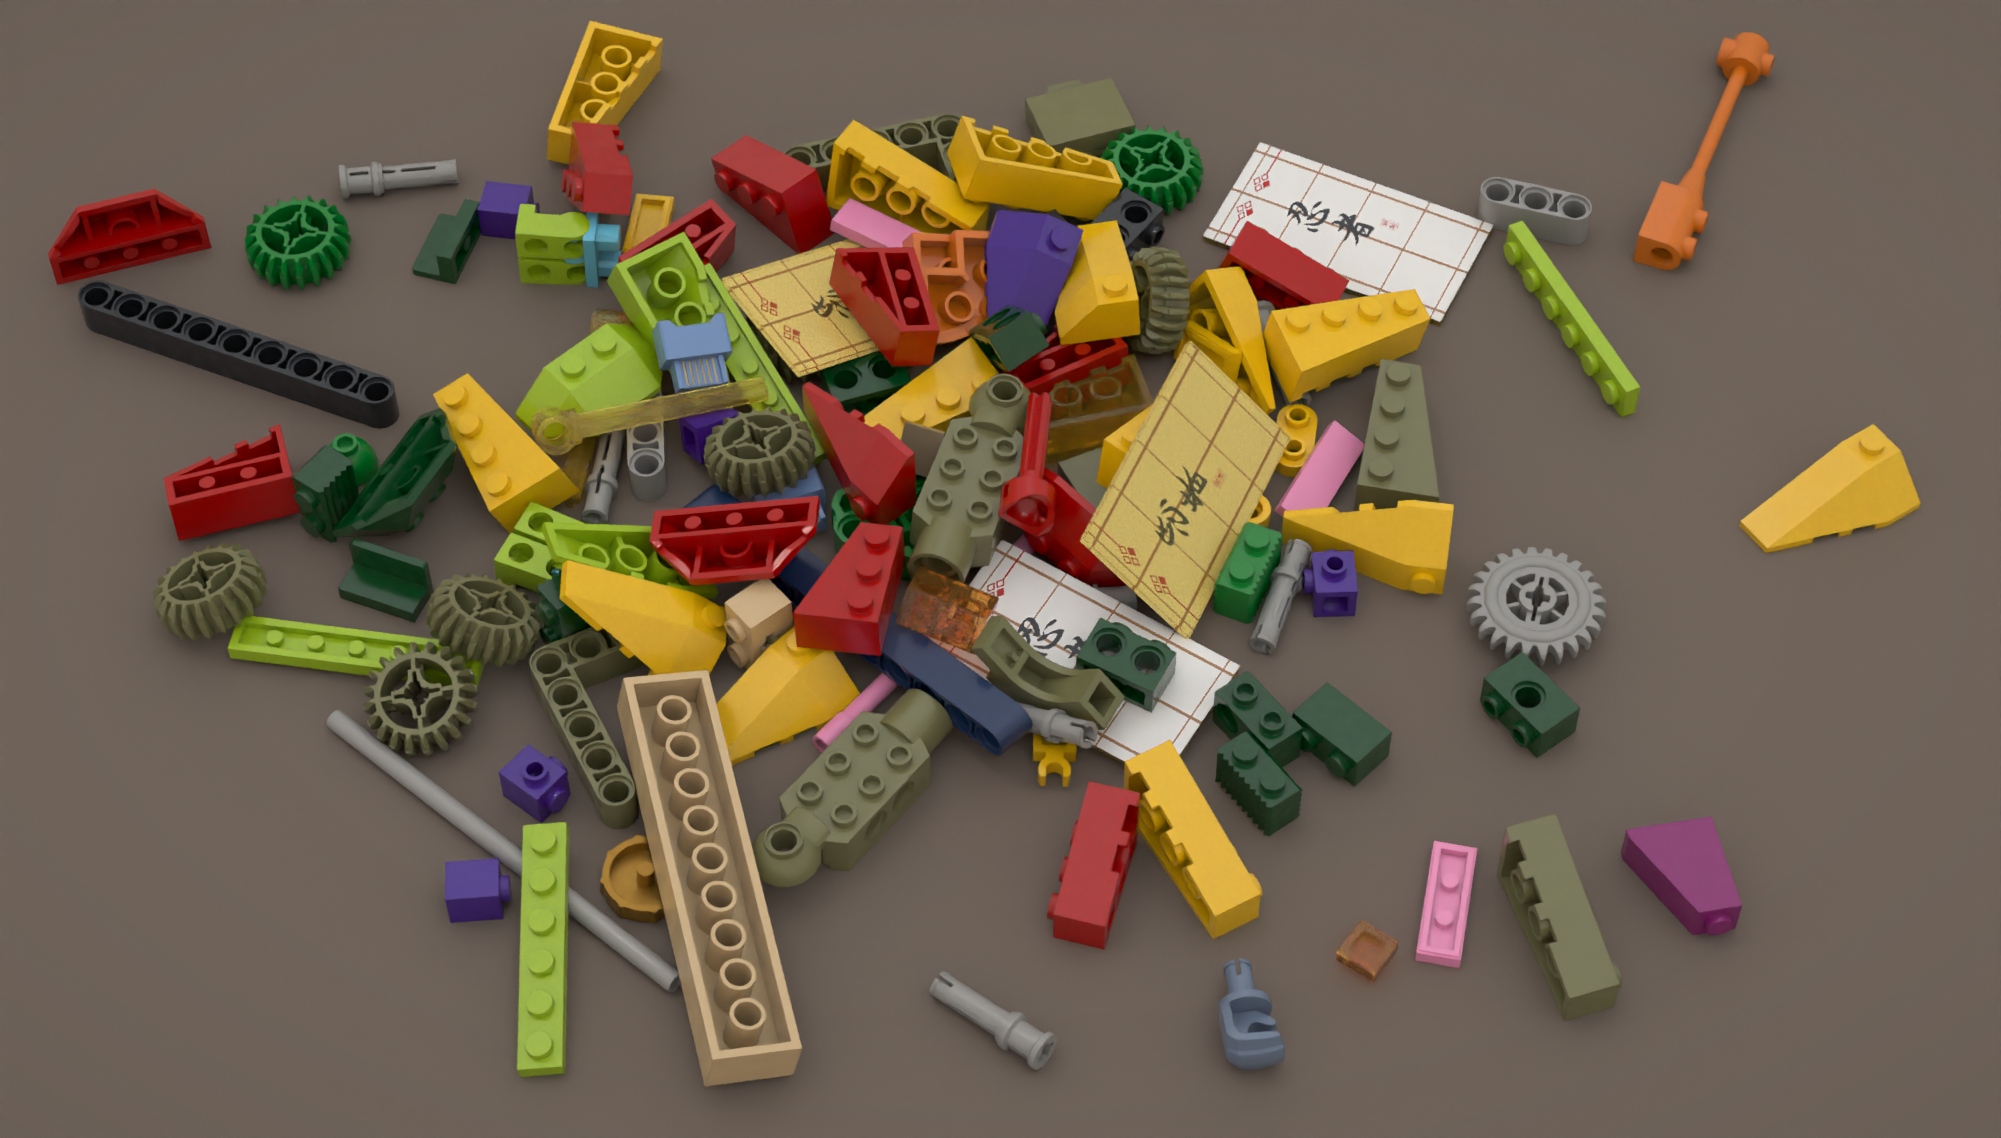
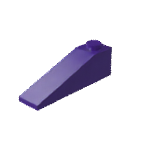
M998 210L984 247V260H987V282L984 283V296H987V318L1005 306L1011 305L1025 309L1030 314L1036 312L1045 326H1047L1071 269L1083 230L1049 214ZM994 367L999 374H1003L1002 369Z

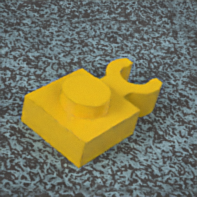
M1033 733V761H1041L1038 766L1039 785L1045 786L1046 776L1049 773L1056 772L1062 776V786L1068 787L1071 778L1069 762H1076V745L1062 741L1057 744L1047 742L1042 735Z

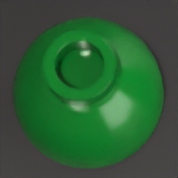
M343 433L336 436L328 445L352 460L358 486L368 482L377 472L379 466L377 454L366 440L350 433Z

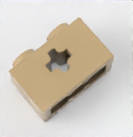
M769 579L756 581L725 602L726 621L724 626L729 640L727 652L732 661L740 668L744 666L748 670L770 645L794 627L792 602Z

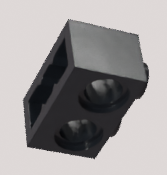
M1127 188L1091 223L1117 220L1129 262L1133 260L1134 254L1139 252L1141 248L1156 247L1165 232L1163 227V208Z

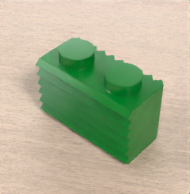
M1251 522L1244 524L1214 584V607L1212 610L1216 614L1245 624L1253 622V617L1256 616V611L1259 610V604H1262V598H1265V592L1268 591V586L1271 585L1270 576L1272 571L1280 563L1282 535L1280 532Z

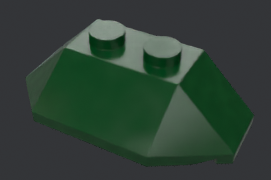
M441 408L422 414L416 419L332 529L331 533L336 537L389 536L404 530L410 532L422 521L424 517L422 510L428 503L436 500L445 490L446 485L443 482L453 470L457 445L447 415Z

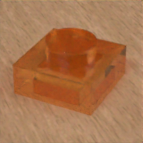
M1360 920L1337 950L1336 960L1375 982L1398 951L1399 941L1367 922Z

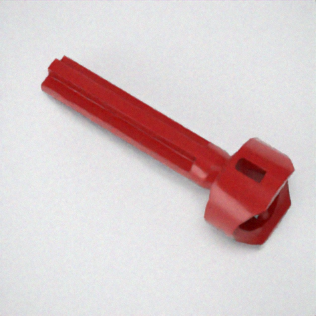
M1033 392L1028 396L1019 477L1007 481L1001 488L998 512L999 517L1035 537L1049 532L1054 526L1057 501L1055 488L1043 480L1052 406L1050 395L1046 392H1043L1041 395Z

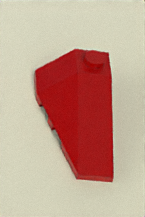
M810 382L802 386L804 413L855 515L862 521L867 520L869 523L887 525L915 506V453L886 427L879 423L874 427H870L864 423L865 418L861 412L854 409L852 412L847 413L837 398Z

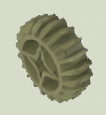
M1163 247L1141 248L1139 252L1134 254L1133 260L1130 261L1139 299L1140 335L1126 336V340L1134 351L1151 355L1170 353L1171 350L1176 349L1178 341L1182 340L1183 329L1187 327L1186 319L1187 314L1190 313L1189 300L1191 299L1189 296L1191 283L1187 279L1189 271L1185 267L1184 258L1179 255L1178 251Z
M767 407L764 411H756L753 408L752 412L746 414L738 411L737 417L733 419L723 418V425L712 427V435L706 437L704 462L712 483L719 485L721 492L731 491L733 497L746 494L749 500L755 495H763L766 499L770 493L776 492L782 495L784 488H796L797 480L807 479L808 471L814 468V451H816L807 422L800 421L798 414L788 415L786 409L773 412L771 407Z
M225 542L217 548L210 544L203 551L197 552L194 550L193 554L187 558L180 557V563L166 568L168 575L157 579L159 586L152 591L155 597L152 601L155 606L154 610L170 634H177L180 639L190 637L193 641H197L204 635L208 639H212L215 633L222 631L226 634L228 628L234 625L241 626L243 618L252 617L254 615L253 608L263 604L262 597L267 593L265 586L267 580L261 564L249 549H242L239 544L230 547Z
M468 572L465 577L453 574L451 579H443L440 586L436 587L428 603L426 624L431 627L430 635L439 638L440 646L450 647L452 655L461 654L466 657L467 661L471 659L477 660L482 666L487 662H492L495 666L501 667L504 662L509 665H515L517 660L526 659L528 653L532 651L533 645H536L538 641L541 619L535 610V605L537 604L528 601L529 595L527 593L516 591V585L508 586L501 582V578L498 580L489 579L486 574H483L482 577H476Z
M428 641L421 652L418 644L411 642L408 654H404L399 647H394L393 654L396 659L389 662L387 658L380 657L379 662L384 670L381 673L373 670L369 671V677L376 685L363 687V693L371 698V700L366 701L362 705L363 710L367 714H372L367 719L368 726L371 729H378L376 737L381 742L390 740L389 747L395 752H398L405 746V752L408 756L414 757L419 746H421L423 753L426 756H431L434 744H438L443 751H448L449 744L446 739L451 735L455 740L462 741L463 735L458 730L460 725L469 728L473 727V721L466 713L479 711V705L471 699L479 694L477 685L471 684L475 678L473 671L470 668L464 669L466 662L460 655L452 658L451 649L447 646H444L437 652L436 645ZM424 670H435L444 673L451 678L452 685L443 687L441 683H429ZM408 675L406 684L401 689L393 691L396 685ZM422 687L428 695V699L423 698L426 702L420 705V710L414 703V699L419 700L417 696L422 693ZM445 707H449L444 716L434 723L436 713ZM399 711L401 715L412 714L418 729L397 725L392 721L390 713Z

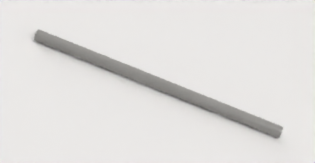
M336 710L328 717L326 726L495 858H499V861L522 878V850L343 711ZM569 887L568 914L669 993H673L680 987L681 982L678 970Z

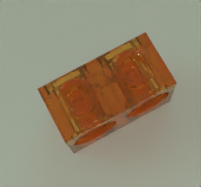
M920 567L907 587L896 623L975 655L971 648L991 616L994 615L999 598Z

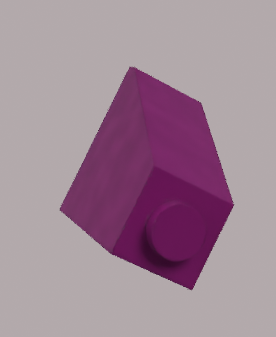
M1712 816L1626 829L1621 849L1623 861L1692 935L1705 933L1720 935L1736 928L1742 903Z

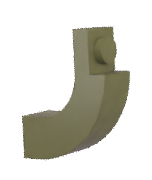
M1003 615L991 616L971 648L978 658L990 669L986 678L1013 700L1046 710L1053 708L1065 710L1067 712L1065 715L1094 722L1097 730L1106 729L1125 697L1100 669H1071L1042 656L1026 642Z

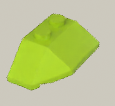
M606 323L543 368L515 412V417L542 443L551 442L554 438L576 439L599 436L661 391L663 371H660L657 354L634 325Z

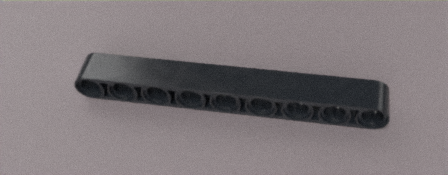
M91 281L81 287L78 292V301L86 326L95 333L373 428H387L393 425L399 418L400 413L394 384L383 375L105 281Z

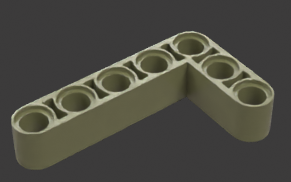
M944 113L870 129L930 167L937 168L938 172L958 183L946 153L961 119L960 116ZM839 136L795 145L784 151V154L817 169L823 192L828 190L833 144Z
M590 627L535 650L530 656L529 665L534 691L600 819L606 826L612 829H624L634 824L639 814L635 784L585 689L637 669L644 665V663L635 655L631 658L625 656L619 650L621 643L605 629L596 631L593 627ZM616 800H623V801L618 802V803H614V802H613V801H616Z

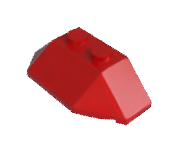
M154 188L76 207L50 249L48 257L56 283L60 285L212 247L204 217Z
M1044 467L1043 480L1050 483L1057 492L1054 526L1049 532L1036 537L1023 530L1024 537L1031 548L1038 554L1045 555L1059 570L1091 587L1096 583L1098 587L1126 586L1116 574L1080 542L1096 508L1059 475Z
M819 496L654 511L649 542L651 547L691 585L775 578L817 532L820 499Z

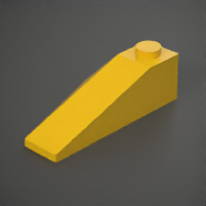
M1404 500L1398 501L1397 508L1376 509L1373 503L1360 504L1359 511L1341 513L1334 507L1284 511L1282 543L1287 544L1291 539L1293 542L1295 539H1300L1311 546L1312 552H1324L1326 550L1354 551L1357 573L1401 590L1414 591L1420 594H1443L1454 504Z

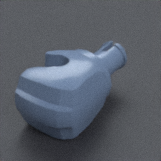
M1239 958L1240 975H1237L1234 959L1230 960L1223 966L1228 995L1224 996L1218 1004V1021L1224 1054L1227 1060L1239 1069L1251 1070L1277 1065L1283 1062L1285 1058V1047L1279 1031H1277L1275 1019L1269 1016L1272 1010L1271 999L1267 993L1255 989L1252 964L1249 960Z

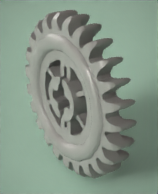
M1528 547L1527 553L1523 554L1520 549L1515 548L1511 550V557L1504 553L1497 554L1495 562H1485L1482 571L1474 574L1473 584L1468 588L1467 612L1472 613L1470 619L1472 627L1482 623L1478 633L1480 640H1483L1487 635L1493 634L1490 642L1491 651H1494L1502 643L1506 644V660L1510 658L1515 650L1519 649L1528 658L1531 653H1536L1539 666L1542 667L1545 663L1546 654L1551 652L1555 657L1556 664L1559 665L1562 661L1563 649H1566L1571 658L1575 659L1579 650L1578 643L1581 644L1584 650H1588L1591 645V637L1593 639L1599 637L1600 626L1604 624L1606 618L1604 613L1606 600L1600 596L1602 586L1599 583L1593 582L1594 574L1591 571L1581 572V562L1576 560L1568 563V555L1565 553H1560L1555 557L1552 554V549L1545 548L1542 554H1540L1535 547ZM1528 581H1533V582H1530V583L1525 584L1524 586L1521 585V583L1528 582ZM1540 584L1542 585L1539 606L1535 621H1531ZM1550 585L1554 586L1560 592L1556 593ZM1510 590L1518 602L1506 603V597ZM1564 602H1567V610L1564 615L1555 610Z

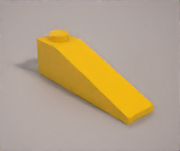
M1117 220L1078 225V228L1082 229L1083 233L1055 309L1060 345L1140 335L1139 299L1132 268Z
M1241 266L1205 270L1189 287V296L1191 297L1189 300L1190 313L1187 314L1186 321H1194L1243 352L1234 390L1264 419L1276 407L1257 299Z
M1872 424L1834 447L1743 518L1739 526L1765 553L1810 544L1814 538L1837 533L1838 537L1852 534V530L1873 525L1874 529L1889 526L1918 509L1920 500L1901 450Z
M570 560L562 563L559 599L596 631L605 629L621 643L619 650L625 656L631 658L635 655L651 669L648 675L708 670L709 674L711 673L726 645L727 631L724 626L726 611L724 607L694 592Z
M793 627L770 645L718 701L717 708L731 765L754 757L757 750L778 741L780 745L793 741V735L814 726L817 730L822 729L837 713L842 712L860 694L833 651L797 647L795 628Z

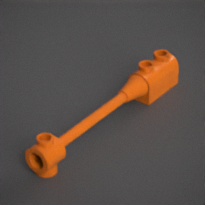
M1743 32L1734 39L1727 37L1723 39L1717 56L1716 66L1722 68L1723 74L1729 81L1691 169L1686 172L1678 185L1661 181L1638 234L1633 261L1661 270L1677 268L1682 259L1691 262L1698 239L1692 238L1693 232L1703 234L1709 217V212L1703 210L1705 174L1742 87L1754 84L1760 75L1769 77L1773 67L1775 55L1769 54V44L1762 36L1752 32Z

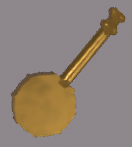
M635 835L634 838L628 839L612 850L607 851V857L602 869V878L600 879V893L604 895L607 903L618 914L619 918L655 924L658 920L666 917L647 836Z

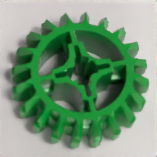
M1149 124L1144 131H1139L1133 127L1130 135L1120 132L1117 141L1110 140L1101 156V159L1113 162L1123 184L1119 194L1127 188L1163 208V213L1169 217L1173 208L1183 211L1186 202L1192 203L1196 192H1199L1202 186L1203 164L1198 148L1192 147L1190 138L1181 139L1178 130L1167 133L1164 126L1160 130H1152Z
M293 195L291 201L283 202L278 198L276 206L264 205L263 214H253L252 224L246 226L244 247L248 263L252 270L256 271L260 280L267 279L272 287L279 283L284 286L286 291L292 285H298L302 291L305 284L314 283L318 287L321 278L332 280L333 270H343L344 261L349 259L352 238L347 220L337 210L336 205L329 206L324 198L314 202L310 195L304 200H298Z

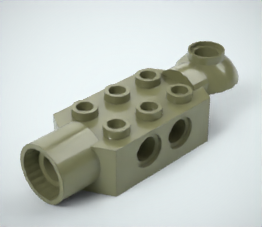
M998 374L978 386L970 397L969 411L972 417L951 420L914 506L910 543L915 547L908 561L907 568L911 577L918 584L938 593L956 592L962 588L971 567L989 566L1007 523L1005 519L998 516L1001 488L1007 481L1019 477L1024 438L1019 431L1025 429L1028 396L1031 394L1022 382L1013 375Z
M912 688L907 690L885 714L862 711L779 797L781 822L774 823L760 832L752 843L760 880L775 887L799 885L815 874L821 862L830 870L850 871L931 785L930 754L953 729L951 718L943 706L926 692ZM784 848H786V849H791L790 851H787V852H779V851H778V850L784 849Z

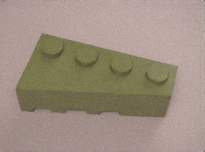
M1381 359L1357 482L1354 511H1359L1360 504L1373 503L1376 509L1397 508L1398 501L1404 500L1439 503V490L1421 365Z
M1556 814L1505 827L1497 877L1563 1020H1570L1614 1007L1618 990L1622 987L1621 973L1617 964L1614 961L1611 962L1602 932L1597 925Z

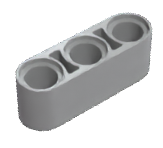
M1492 177L1485 180L1481 185L1477 218L1493 224L1492 229L1508 232L1509 225L1523 220L1536 239L1574 246L1581 244L1587 238L1592 204L1585 196L1503 177Z
M661 391L626 416L627 460L632 494L637 499L648 502L663 497L668 487L666 422Z

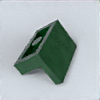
M465 199L456 216L438 215L412 266L414 275L452 284L457 283L481 235L477 211L480 202Z
M353 538L349 545L353 565L338 587L340 598L415 623L431 594L434 592L428 563Z

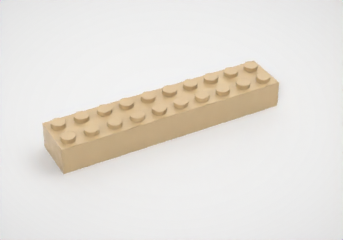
M708 670L623 678L617 710L704 1085L712 1086L794 1075L802 1046Z

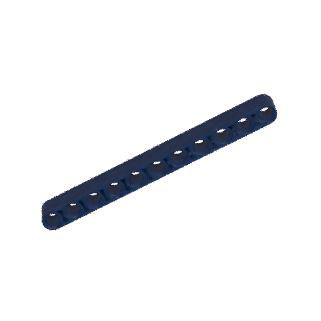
M712 484L683 508L742 502L728 492H721L718 485ZM803 547L775 578L769 580L792 602V607L796 609L828 565ZM893 612L881 656L857 654L906 691L915 688L932 696L946 710L953 726L996 756H1001L1032 729V720L1020 704Z

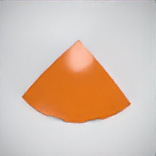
M954 230L951 234L911 233L902 241L903 247H914L940 329L936 346L953 343L969 337V330L987 319V296H984V283L987 282V260H984V247L990 231Z

